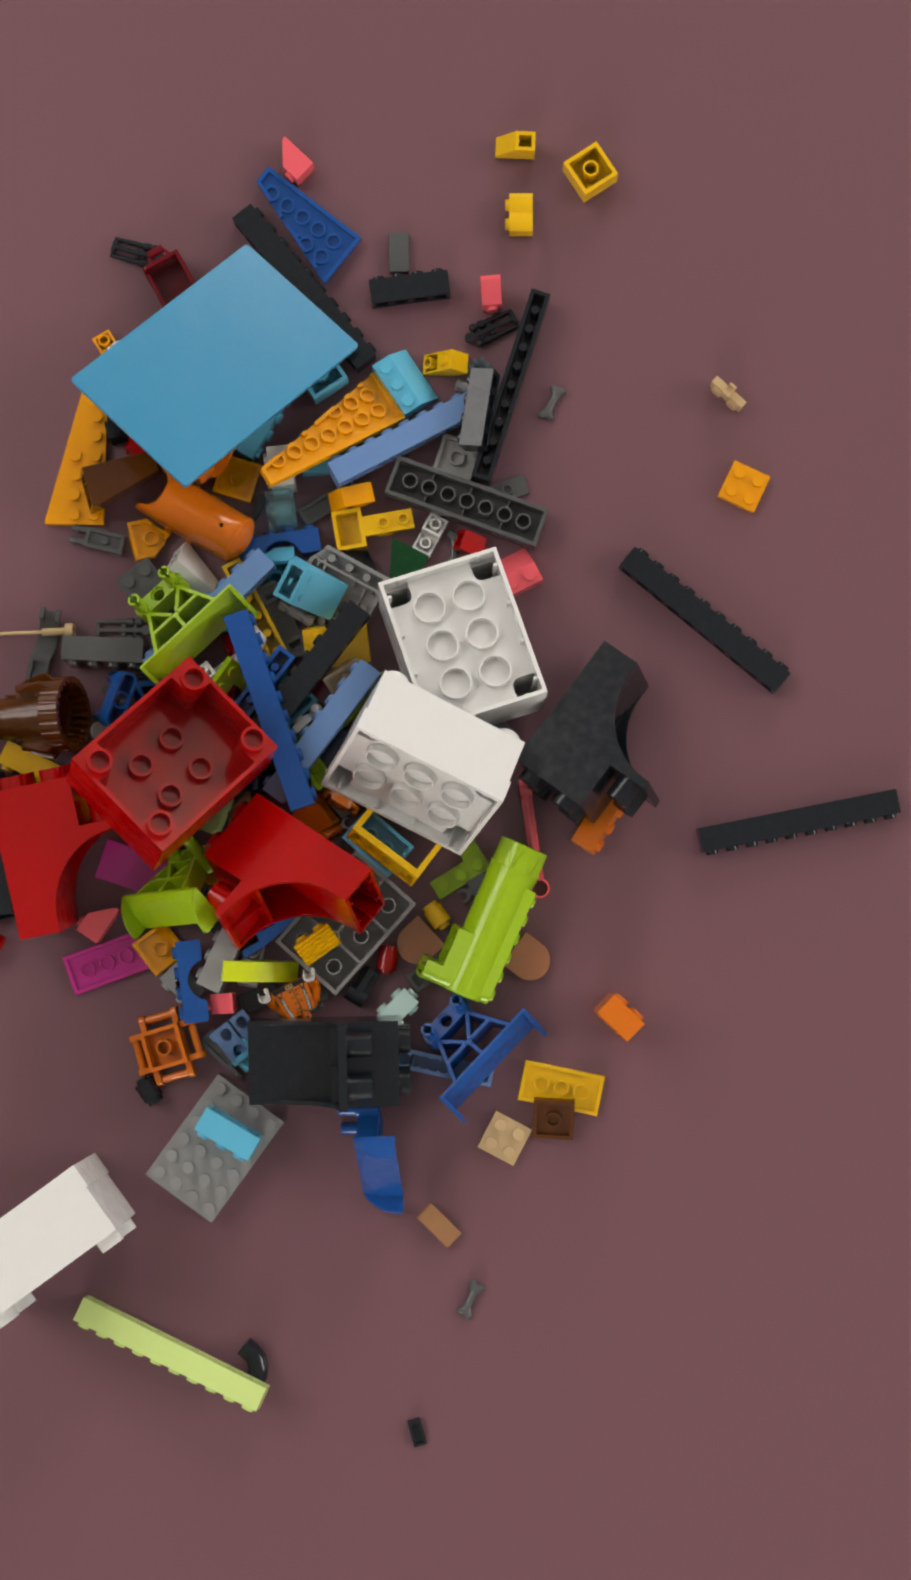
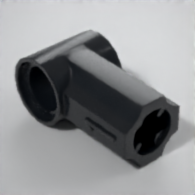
M365 965L355 983L351 984L343 998L361 1008L380 974Z

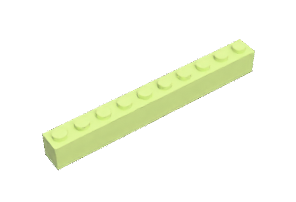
M91 1295L83 1297L73 1319L78 1322L77 1325L86 1330L90 1328L96 1331L95 1334L104 1339L108 1337L114 1340L115 1345L122 1348L126 1346L132 1349L133 1354L139 1357L144 1355L150 1358L151 1363L157 1366L164 1365L169 1368V1372L175 1375L182 1374L187 1377V1381L193 1384L200 1383L204 1385L205 1390L214 1394L218 1392L224 1395L223 1398L231 1403L236 1401L242 1404L241 1407L246 1411L253 1412V1410L257 1411L260 1409L270 1387L269 1384Z

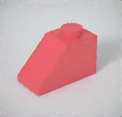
M284 137L282 139L284 177L291 184L294 182L299 186L315 170L314 163L288 138Z
M500 274L480 276L482 311L496 313L498 310H502Z
M115 907L90 912L87 915L83 914L77 922L79 926L76 930L93 942L100 943L121 913V909Z
M237 992L210 994V998H207L208 1010H211V1015L238 1012Z

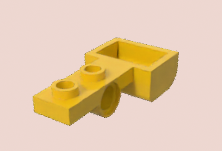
M360 507L331 512L337 550L341 552L368 549L366 537H382L392 535L395 532L415 529L411 508L363 517Z

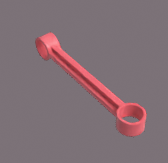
M518 779L527 846L540 851L532 790L527 788L528 785ZM542 867V870L539 874V881H543L546 884L547 889L544 894L535 895L536 898H543L547 896V894L550 891L549 883L544 879Z

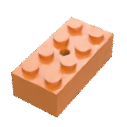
M608 993L592 1010L621 1039L628 1042L645 1024L641 1021L644 1017L636 1009L628 1008L626 1005L629 1002L620 994Z

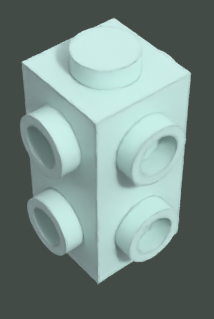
M405 987L402 990L397 988L390 996L392 1000L388 1004L385 1002L381 1004L376 1011L378 1012L377 1015H398V1025H403L404 1021L402 1019L407 1014L411 1016L419 1008L417 1006L419 1001L416 999L418 994L412 988L408 990Z

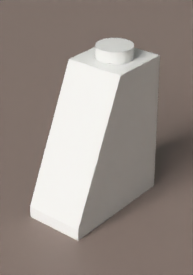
M185 541L174 552L167 567L172 572L179 573L190 584V589L203 594L215 590L218 580L189 543Z

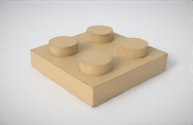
M496 1110L477 1147L514 1166L532 1129Z

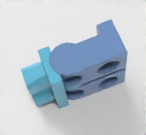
M242 1009L211 1033L209 1037L219 1045L227 1058L232 1061L231 1063L234 1067L239 1065L244 1072L249 1071L248 1021L250 1018Z

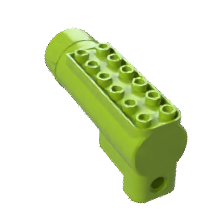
M502 836L493 857H491L487 872L463 926L453 922L438 959L422 953L416 968L418 977L440 985L470 1000L485 1005L488 1002H492L496 993L494 991L496 984L501 982L504 972H502L503 968L511 960L512 953L510 952L513 945L516 946L519 942V931L521 927H525L528 921L527 913L535 905L537 898L535 897L536 893L532 890L537 880H539V874L548 855Z

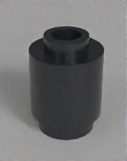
M145 1075L136 1082V1091L145 1104L148 1103L150 1107L164 1098L161 1094V1089L157 1086L152 1076L147 1078Z

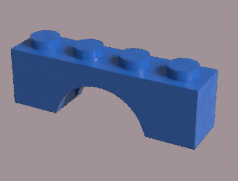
M306 525L300 530L287 528L283 529L282 533L276 534L274 531L264 532L263 536L257 537L253 534L250 545L241 554L242 563L246 560V555L253 549L259 548L266 554L275 546L282 544L294 546L303 557L317 554L322 550L319 529L314 527V525Z
M200 940L175 942V947H171L172 958L177 959L178 966L174 968L175 980L179 979L180 988H176L177 999L182 1000L183 1008H179L180 1021L184 1020L185 1024L209 1021L207 1000L197 997L188 985L190 970L195 964L202 961Z

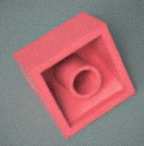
M525 548L500 559L514 597L542 584L543 578Z

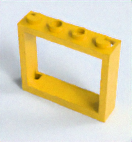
M367 809L346 838L412 887L442 846L436 844L417 869L362 827L373 813L372 810Z

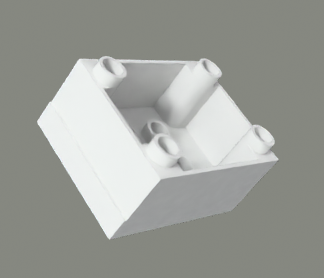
M496 546L378 583L379 609L400 671L407 677L410 683L491 725L542 710L548 691Z
M385 670L349 728L321 785L461 856L503 803L511 784L510 778L525 742L520 740L514 731L507 728L499 729L415 686L408 681L404 674L398 671Z
M96 1153L68 1168L0 1218V1329L36 1301L31 1292L93 1246L97 1245L101 1252L105 1253L137 1227L131 1219L135 1211L108 1175L109 1171Z

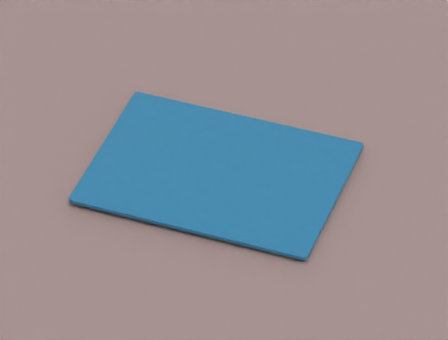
M244 245L74 375L72 383L183 487H188L357 350L358 343L252 247Z

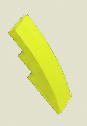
M267 959L223 960L221 980L225 982H293L298 979L299 963L297 961Z

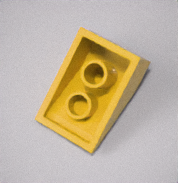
M367 623L331 668L338 667L353 656H356L358 661L363 659L365 662H371ZM326 625L310 626L302 630L304 651L308 650L310 652L314 646L312 643L319 634L323 635L327 630L325 628Z

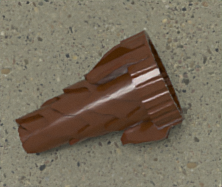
M41 673L24 681L22 684L16 685L15 691L18 694L5 695V698L0 699V740L17 739V742H23L21 744L23 751L49 759H56L62 752L79 751L85 746L91 728L90 703L83 684L76 677H51L48 673Z

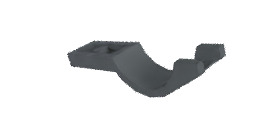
M41 606L39 630H42V628H59L61 626L62 611L52 612L46 610V607ZM38 634L36 646L30 656L26 680L41 673L49 674L59 636H42V634Z

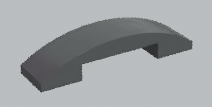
M273 579L259 586L257 591L288 652L298 658L305 652L303 636L294 618L289 616L287 612H282L278 609V604L282 599L273 595L277 587Z

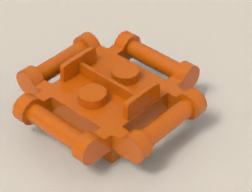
M178 1006L170 1007V1010L147 1017L145 1015L138 1017L141 1033L128 1038L129 1042H132L140 1069L138 1070L139 1076L153 1072L158 1087L165 1086L168 1082L189 1076L192 1078L197 1076V1069L193 1060L205 1057L207 1053L206 1050H203L196 1023L185 1024L184 1020L180 1021ZM172 1018L173 1024L149 1030V1024ZM187 1025L196 1052L193 1054L190 1053L183 1029ZM182 1063L186 1065V1069L163 1075L161 1072L162 1069Z

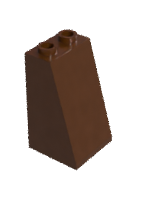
M144 452L82 467L80 478L90 513L94 514L153 480L159 471L160 465L149 454Z

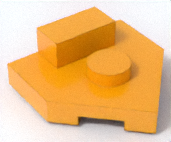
M148 519L127 522L128 538L135 562H140L146 557L150 560L155 559L171 534L160 529Z

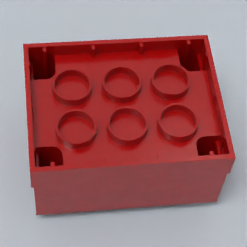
M189 656L72 758L66 781L154 871L269 766L278 746Z

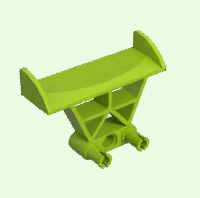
M162 566L161 568L164 572L159 569L158 576L163 580L143 599L135 593L131 594L134 600L130 596L128 597V604L149 625L154 654L139 668L155 685L190 656L194 659L227 628L223 617L245 609H249L256 617L259 615L253 606L230 583L218 595L212 597L190 589V584L179 573L172 572L167 566ZM174 607V611H175L174 614H173V613H167V612H169V611Z
M193 836L183 844L187 849L176 850L167 858L169 864L136 894L122 896V919L133 939H138L146 928L198 924L203 933H208L218 921L214 913L216 909L201 893L207 874L213 872L204 856L206 853L205 847H201Z

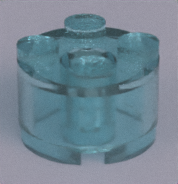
M293 488L265 491L266 503H269L266 504L267 516L271 518L268 519L270 531L298 527Z

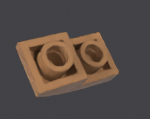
M429 1203L416 1217L446 1248L461 1235V1232L432 1203Z

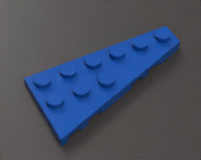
M268 166L256 181L257 185L323 284L326 285L362 239Z

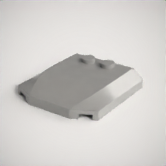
M330 545L325 546L320 552L310 557L308 563L349 585L332 618L335 619L339 615L338 609L344 602L348 603L351 600L366 611L371 619L379 603L378 583L390 578ZM305 611L306 614L315 617L312 626L326 625L330 621Z

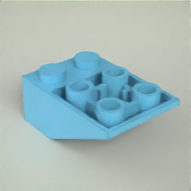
M295 556L290 559L273 595L293 606L330 620L349 585Z

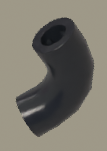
M250 1337L237 1354L247 1362V1374L265 1382L269 1368L267 1357L259 1344Z

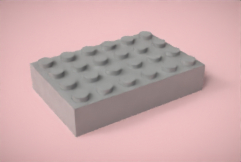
M357 850L353 852L352 856L372 869L385 901L383 908L365 930L359 935L344 924L328 918L301 916L296 917L275 940L281 948L308 972L311 973V967H313L317 979L335 996L417 905ZM320 922L323 924L328 923L342 943L307 967L293 947L297 944L295 940L303 934L309 936L313 933L312 928Z
M219 1073L145 1175L212 1223L286 1120L266 1105H249V1093L224 1074ZM212 1104L264 1135L248 1161L244 1159L242 1162L232 1156L233 1152L226 1149L223 1151L214 1145L215 1141L210 1138L204 1140L197 1135L198 1131L194 1130L206 1107Z

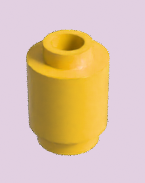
M434 900L423 908L424 916L435 930L440 929L442 931L450 925L451 917L441 903H437Z

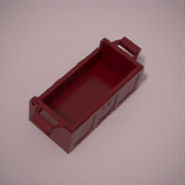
M160 244L147 252L149 264L144 266L142 270L162 307L196 283L177 249L169 252L162 248ZM165 252L166 255L156 259L153 262L151 261L152 258Z

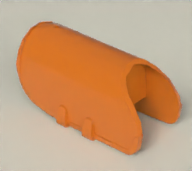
M161 466L159 467L168 478L164 491L156 501L149 504L137 503L135 508L165 527L164 530L171 535L175 533L185 539L191 547L195 545L225 562L241 555L250 545L255 527L253 518L224 503L218 496L204 491L196 483L183 487Z

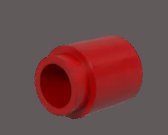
M381 944L376 968L380 969L379 973L392 974V971H396L399 953L396 946Z

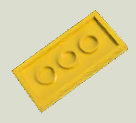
M525 1060L518 1100L534 1103V1097L575 1099L574 1112L597 1116L605 1076Z

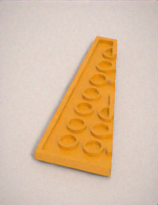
M373 372L367 379L360 382L352 392L347 393L338 404L333 405L318 418L309 429L304 430L294 442L289 443L287 448L280 454L275 455L260 469V473L269 487L272 488L364 442L368 438L398 425L406 417Z
M81 393L46 514L45 525L105 527V508L94 514L90 513L80 473L82 467L107 462L108 434L104 423L105 421L108 422V416L83 393Z

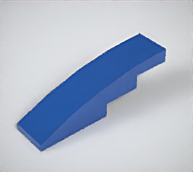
M296 917L276 922L258 932L256 936L259 940L241 950L244 957H248L268 944Z

